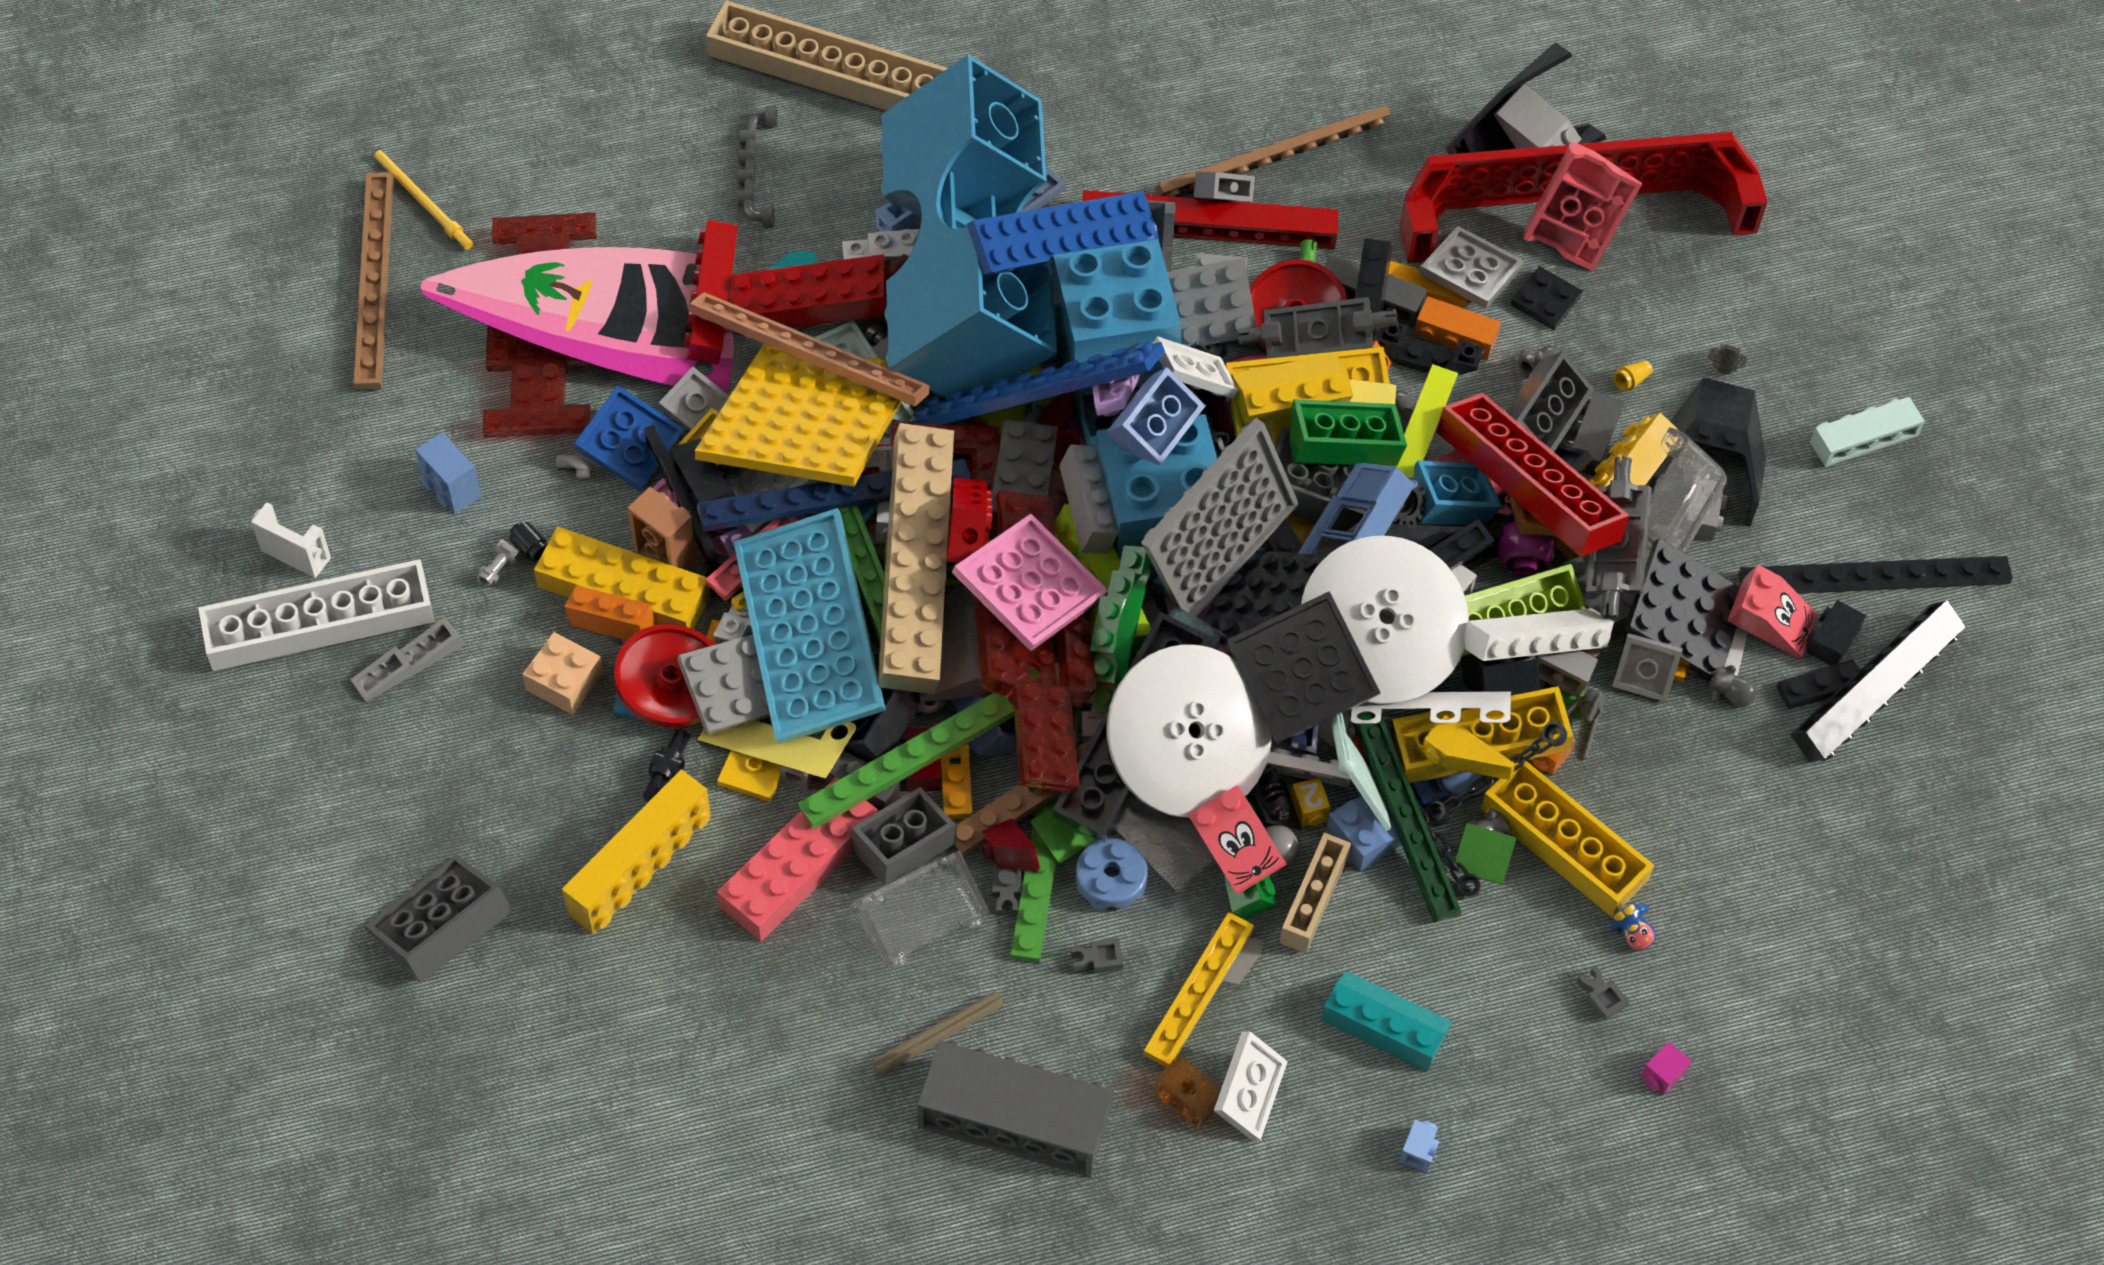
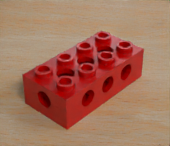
M954 477L948 526L947 561L960 563L989 543L988 529H991L992 490H987V481Z

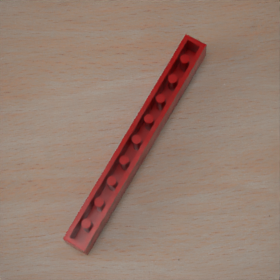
M1083 190L1082 201L1129 193ZM1145 194L1148 201L1175 202L1173 237L1293 247H1300L1301 242L1304 240H1312V244L1315 241L1319 249L1335 250L1338 209Z

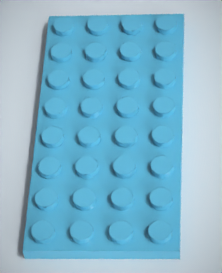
M836 508L735 541L734 547L777 743H785L885 711L882 691L878 685L875 660L839 509Z

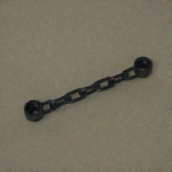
M1551 721L1547 723L1542 729V736L1535 740L1529 748L1508 758L1510 761L1515 759L1519 763L1514 766V772L1534 755L1541 754L1552 746L1557 747L1564 744L1567 739V730L1559 722ZM1556 733H1560L1558 738L1553 739ZM1545 740L1548 744L1541 748L1538 743ZM1483 775L1472 782L1468 789L1459 795L1452 796L1443 803L1440 801L1429 802L1424 809L1429 817V822L1435 826L1445 824L1449 815L1458 810L1464 802L1473 796H1479L1492 787L1493 783L1500 778ZM1484 780L1487 785L1478 791L1474 786ZM1453 801V804L1456 806L1448 810L1446 805ZM1442 812L1440 817L1436 819L1437 813Z
M1418 803L1432 840L1436 842L1438 837L1446 847V849L1442 848L1441 852L1437 847L1436 850L1439 857L1446 858L1450 863V874L1457 882L1459 893L1468 899L1476 897L1481 891L1478 877L1470 874L1463 864L1454 862L1449 855L1451 852L1449 844L1440 833L1431 830L1428 825L1429 817ZM1458 867L1464 872V875L1460 878L1454 872V870L1459 872ZM1468 883L1475 885L1474 890L1471 892L1464 889Z

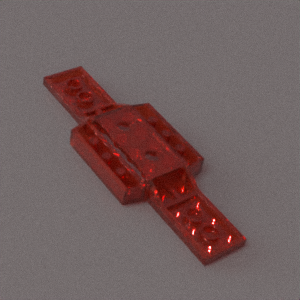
M999 490L996 495L999 535L1032 514L1055 537L1052 497ZM974 595L981 688L1006 696L1014 709L1021 786L1076 792L1079 788V776L1071 703L1089 701L1096 691L1093 652L1090 651L1089 611H1085L1056 632L1061 684L1057 685L1052 636L1030 651ZM1025 667H1035L1039 672V677H1030L1025 672Z

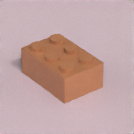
M649 487L627 508L634 552L688 570L697 561L692 517L685 508L677 507L673 504L665 493H658L652 487Z

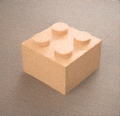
M554 632L522 675L526 691L573 715L604 674L601 656Z

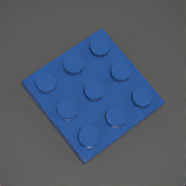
M617 385L576 440L573 448L641 492L658 469L646 445L645 428L654 425L668 454L685 429Z

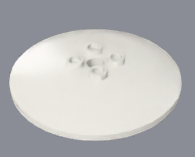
M1393 536L1360 538L1346 543L1331 552L1310 576L1304 588L1301 604L1330 591L1381 692L1380 695L1366 702L1394 704L1419 698L1441 684L1459 662L1465 648L1464 634L1467 622L1469 621L1465 596L1459 582L1449 567L1425 547ZM1389 610L1394 616L1393 623L1384 624L1379 618L1380 611Z
M1178 645L1158 650L1134 665L1124 676L1113 695L1107 718V741L1116 771L1127 788L1139 800L1167 815L1189 818L1188 815L1236 785L1239 786L1244 796H1246L1261 777L1270 753L1272 734L1236 660L1213 648L1200 645ZM1192 722L1197 723L1201 729V733L1196 739L1191 737L1188 731Z

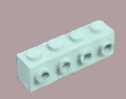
M1910 397L1901 400L1894 399L1885 405L1869 407L1855 415H1845L1840 420L1831 423H1821L1815 428L1810 443L1824 467L1917 437L1925 421Z

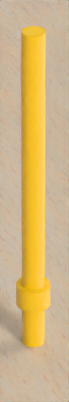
M381 150L377 151L374 158L388 172H392L393 177L445 228L444 232L452 240L456 239L466 250L472 248L473 242L463 233V228L456 221H451Z

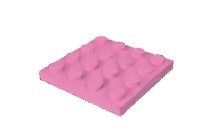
M1032 514L964 559L952 571L1030 651L1098 603L1101 595L1106 596L1108 593V589Z

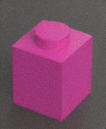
M1668 1042L1646 1064L1641 1077L1650 1089L1658 1091L1664 1096L1686 1074L1692 1061Z

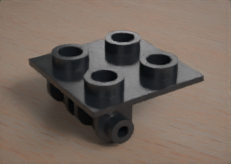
M1266 765L1261 777L1251 789L1260 807L1261 817L1268 823L1299 830L1303 829L1285 780L1278 778L1276 769L1272 768L1271 765Z

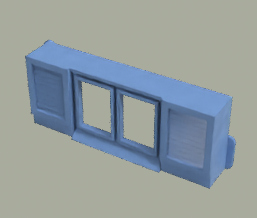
M1356 463L1337 496L1333 495L1298 553L1316 554L1324 539L1349 543L1360 538L1384 536L1410 492L1417 487L1418 482L1407 478L1397 467ZM1344 507L1367 510L1353 533L1330 530Z

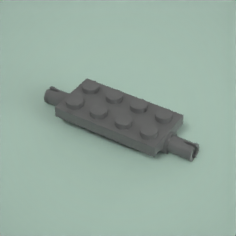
M1369 297L1264 310V324H1261V327L1238 329V335H1240L1238 340L1240 346L1263 343V345H1266L1267 357L1270 358L1374 348L1372 332L1375 328L1397 327L1396 309L1372 313Z
M1033 403L1026 404L1024 422L1004 419L991 505L992 517L1001 518L1005 521L1006 525L1011 527L1030 514L1041 524H1044L1058 426L1040 424L1042 406L1039 404L1035 405L1034 413H1032Z
M1622 456V461H1620V457L1614 458V476L1610 484L1606 487H1596L1629 515L1620 542L1589 554L1586 592L1589 595L1603 594L1600 616L1606 619H1611V615H1613V619L1619 617L1620 595L1643 594L1652 488L1649 485L1632 484L1630 481L1632 459Z

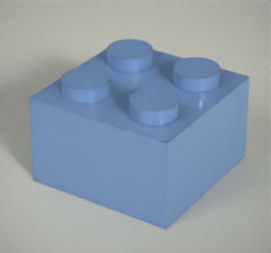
M443 432L416 449L418 457L416 464L422 473L420 480L427 490L432 489L436 493L438 501L444 508L449 507L456 514L481 497L475 466Z

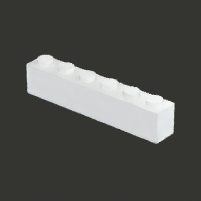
M1592 608L1473 620L1467 622L1464 634V649L1479 659L1487 661L1603 648L1608 646L1614 621L1602 618L1600 613Z

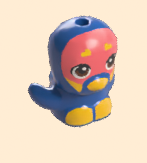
M1635 902L1613 915L1611 928L1614 931L1622 928L1627 944L1634 950L1642 951L1654 943L1656 933L1650 923L1642 917L1643 913L1649 911V907L1646 904H1636Z

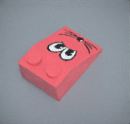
M1757 565L1743 579L1728 622L1801 659L1808 643L1807 637L1813 629L1817 614L1781 576Z
M1238 785L1188 815L1237 895L1287 865Z

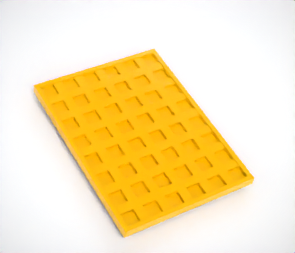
M763 344L695 449V460L855 486L902 401ZM865 358L889 368L887 361L879 358Z

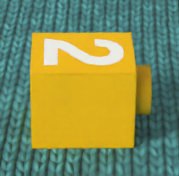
M1320 778L1293 784L1291 799L1301 826H1318L1327 821L1330 804Z

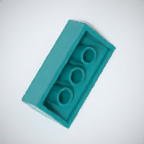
M1348 971L1337 981L1324 1005L1321 1021L1426 1072L1429 1071L1453 1023Z

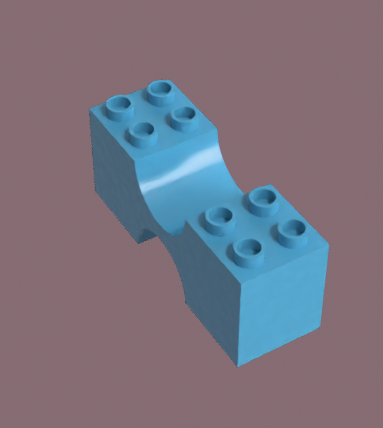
M966 55L881 114L882 193L891 205L895 207L902 206L921 217L919 235L911 254L903 266L886 281L887 307L885 308V318L888 322V351L886 353V360L891 370L930 385L929 390L934 395L945 398L948 394L955 391L969 392L971 388L978 385H984L985 387L993 386V383L1001 379L1012 381L1019 375L1028 372L1057 354L1052 266L1042 264L984 275L966 225L977 219L1021 212L1032 194L1047 182L1042 100L972 56Z
M1159 240L1053 255L1052 278L1057 344L1056 357L1059 368L1074 360H1078L1079 363L1085 362L1088 358L1097 354H1102L1103 357L1108 356L1120 348H1127V350L1135 349L1137 345L1143 342L1151 341L1152 344L1156 337L1181 344V322ZM1159 360L1148 372L1140 375L1135 387H1141L1150 375L1164 369ZM1091 386L1071 391L1074 401L1073 415L1079 414L1087 446H1096L1119 532L1113 546L1121 562L1123 546L1143 547L1141 542L1144 540L1146 533L1157 526L1163 519L1166 511L1179 502L1184 492L1189 487H1192L1201 478L1203 471L1208 466H1212L1217 460L1205 414L1197 416L1160 465L1136 457V454L1122 449L1106 433L1109 429L1099 430L1096 436L1091 437L1084 419L1083 395L1093 394ZM1150 562L1151 574L1149 582L1159 576L1152 562Z

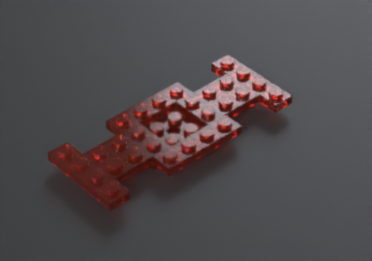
M596 212L493 218L492 222L493 245L517 244V255L571 249V241L597 239ZM487 325L485 365L487 372L512 371L510 409L483 410L482 433L484 438L582 433L592 420L591 405L565 406L566 374H568V368L593 367V364L536 345Z

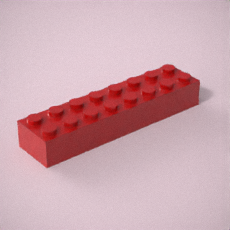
M1484 393L1443 407L1436 433L1581 557L1622 540L1629 515Z

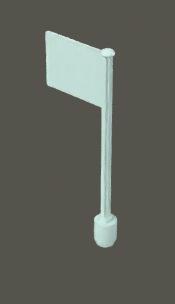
M1341 713L1330 719L1339 761L1338 771L1342 775L1350 777L1385 831L1391 829L1387 807L1371 769L1346 733Z

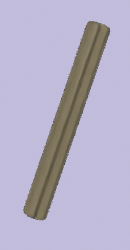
M992 992L872 1061L875 1072L879 1076L884 1075L938 1044L939 1040L947 1039L1003 1006L1002 998L997 992Z

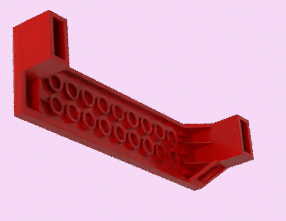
M1732 131L1580 144L1595 151L1641 182L1642 186L1637 194L1696 190L1725 207L1732 236L1758 233L1768 203L1758 166ZM1569 145L1429 156L1404 197L1399 228L1407 263L1425 262L1434 252L1439 230L1437 220L1446 210L1538 203Z

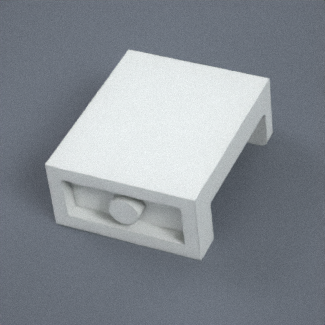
M265 503L262 509L257 510L253 515L251 523L262 552L313 578L318 576L331 559L321 528L312 525L306 534L301 536L278 524L273 506L269 503Z

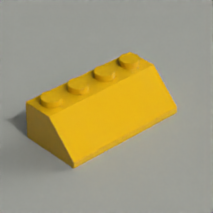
M1336 354L1231 374L1239 390L1236 398L1244 426L1250 424L1255 418L1266 422L1291 417L1294 399L1350 402L1353 397L1347 370Z

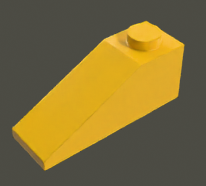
M1445 715L1441 720H1449L1450 718ZM1438 723L1424 739L1423 752L1433 763H1440L1450 769L1510 780L1513 776L1515 763L1458 723Z

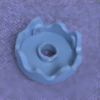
M1107 838L1106 842L1103 843L1098 840L1086 847L1077 860L1075 871L1077 890L1089 901L1092 908L1096 911L1103 912L1109 907L1126 909L1136 899L1143 897L1148 876L1145 858L1134 845L1127 841ZM1115 867L1120 873L1115 877H1109L1104 873V869Z

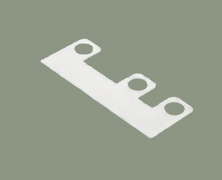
M1429 692L1419 698L1401 703L1376 704L1364 702L1352 708L1351 722L1378 723L1381 720L1382 709L1431 708L1430 720L1434 723H1456L1460 721L1461 708H1480V720L1482 722H1508L1510 720L1511 692ZM1497 710L1505 715L1501 719L1493 720L1487 718L1486 713ZM1369 711L1375 714V718L1360 720L1357 718V715L1361 712ZM1441 711H1451L1455 716L1449 720H1441L1436 717V714Z

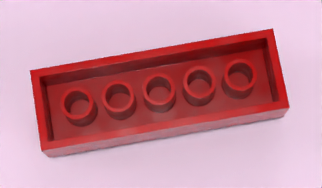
M884 254L734 274L731 275L730 303L790 328L885 316V308L887 307L886 281L891 278V271Z

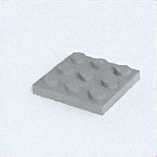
M1457 226L1421 265L1419 274L1486 309L1522 269L1524 260Z
M1244 258L1167 272L1181 322L1182 345L1190 347L1195 342H1200L1203 346L1238 340V336H1240L1238 335V329L1257 327Z
M753 634L678 656L679 666L706 735L770 717Z

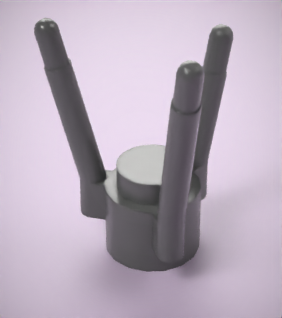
M1595 689L1587 690L1584 696L1578 695L1574 702L1566 709L1567 716H1569L1579 707L1581 715L1586 717L1588 722H1591L1582 754L1583 760H1586L1598 720L1602 715L1601 710L1606 703L1603 693Z

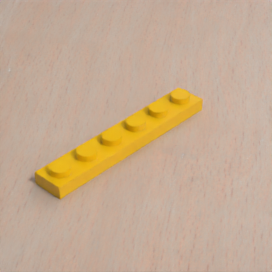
M1230 912L1227 913L1144 1049V1056L1170 1069L1254 929L1253 924Z

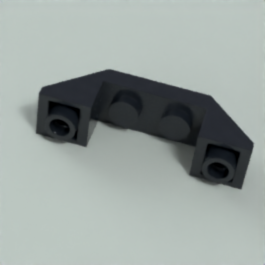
M1398 324L1397 327L1380 328L1377 334L1376 341L1380 347H1384V352L1397 365L1426 373L1430 372L1432 364L1458 373L1457 376L1477 371L1484 351V347L1460 340L1455 352L1406 339L1408 326Z

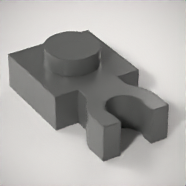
M992 866V897H999L996 902V915H1002V907L1004 905H1010L1012 907V915H1018V902L1015 897H1021V870Z
M1119 938L1090 941V949L1080 946L1070 947L1071 957L1080 956L1083 959L1080 962H1073V972L1082 971L1088 966H1093L1094 973L1123 969Z
M1597 966L1592 967L1590 970V975L1594 978L1593 981L1587 980L1583 974L1578 976L1577 983L1583 989L1590 991L1587 1000L1604 1021L1628 1007L1630 1001L1612 980L1606 983L1602 980L1601 971Z

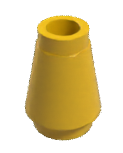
M1644 360L1619 367L1613 376L1615 385L1621 391L1633 390L1652 374V365Z

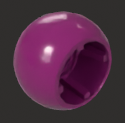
M1516 521L1507 524L1503 528V534L1498 536L1496 551L1498 559L1505 569L1513 572L1515 575L1529 577L1544 571L1550 566L1555 556L1556 543L1554 536L1520 534Z

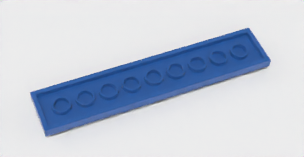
M1144 191L977 219L966 224L984 275L1052 263L1053 255L1160 240Z
M1147 341L1137 345L1135 349L1127 350V348H1120L1108 356L1103 357L1102 354H1097L1088 358L1085 362L1079 363L1078 360L1068 362L1062 368L1047 367L1041 370L1039 374L1031 375L1030 372L1024 373L1016 377V380L1008 381V379H1001L993 383V386L985 387L984 385H978L971 388L969 392L955 391L943 399L932 397L923 402L924 405L913 412L914 416L906 424L934 427L1146 373L1165 353L1162 342L1151 344V341Z

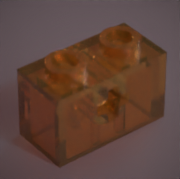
M1178 1055L1155 1079L1154 1091L1162 1103L1166 1105L1171 1104L1177 1109L1184 1121L1189 1124L1194 1123L1200 1128L1215 1112L1214 1108L1221 1088Z

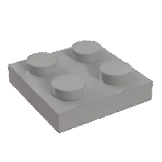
M692 367L663 397L658 407L690 432L711 408L720 411L730 396Z
M1628 633L1612 687L1667 702L1682 654V648Z

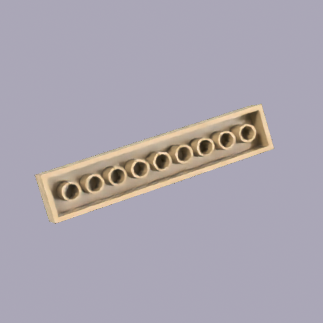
M727 0L706 35L708 56L886 111L948 69Z
M899 423L894 437L878 685L880 688L934 694L940 680L954 440L953 430Z

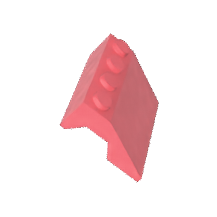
M1572 141L1524 227V240H1539L1556 248L1565 259L1593 271L1642 183L1595 151Z

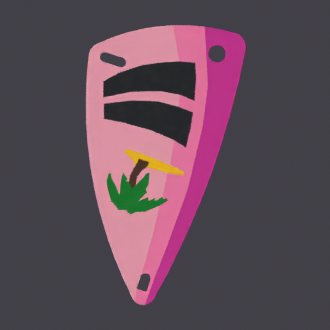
M624 247L550 250L472 264L427 278L421 283V291L426 297L493 328L558 353L642 379L675 386L692 367L695 368V364L698 362L687 359L688 348H684L686 332L691 333V327H687L692 290L696 291L697 286L692 284L689 286L684 285L682 279L687 265H695L696 254ZM438 284L453 287L456 291L455 294L448 295L436 291ZM725 329L719 364L711 363L713 366L712 373L704 375L724 392L729 387L734 359L733 330Z

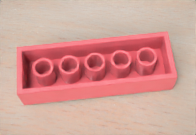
M836 776L827 786L840 779ZM864 801L814 830L800 811L717 891L719 908L762 942L853 853V850L850 848L851 828L879 812V810L868 801Z

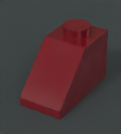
M1013 818L981 831L984 843L981 844L982 852L987 860L992 859L998 868L1035 872L1040 870L1035 846Z

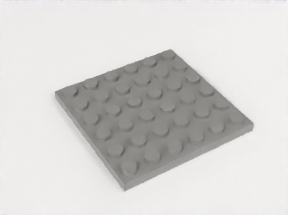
M1257 418L1243 427L1235 441L1223 449L1220 457L1212 466H1208L1203 471L1201 478L1184 492L1182 498L1174 507L1166 511L1163 519L1155 528L1150 529L1146 533L1144 540L1141 542L1181 619L1188 624L1198 616L1235 573L1299 505L1265 424Z

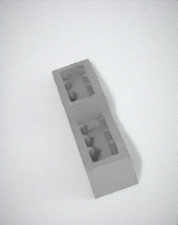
M444 617L399 650L395 646L350 680L364 700L368 702L466 644L451 623Z

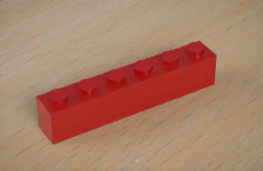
M707 219L705 229H700L698 244L702 245V250L697 249L695 265H699V270H694L692 285L697 286L696 291L692 290L690 303L704 292L724 301H729L738 225ZM689 313L687 327H691V333L686 332L684 348H688L687 359L718 365L723 349L725 328Z

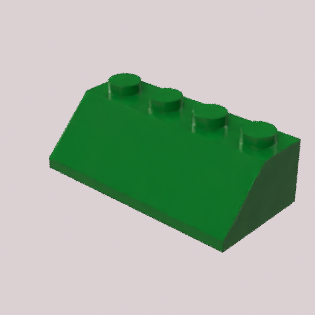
M1294 399L1292 402L1289 442L1295 462L1347 465L1369 463L1397 467L1407 447L1396 404Z

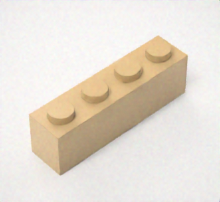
M1327 833L1323 834L1282 927L1280 944L1307 953L1348 859L1350 842Z

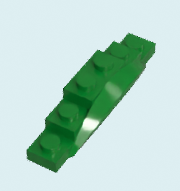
M1123 546L1119 571L1112 570L1107 596H1100L1090 651L1096 653L1090 680L1096 682L1091 711L1097 713H1105L1118 685L1131 666L1140 611L1151 574V560L1144 547Z

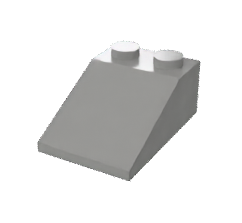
M1525 84L1519 86L1493 114L1516 149L1570 145L1572 141L1577 144L1581 141L1580 136L1570 121Z

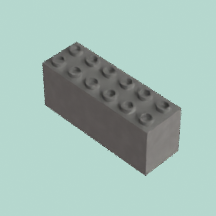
M939 1040L917 1104L918 1128L1091 1178L1111 1114L1113 1089H1109L1100 1082L1088 1083L1081 1081L1072 1074H1056L1050 1072L1044 1066H1028L1012 1057L1000 1058L993 1056L991 1052L984 1049L972 1050L965 1048L956 1041L944 1042Z

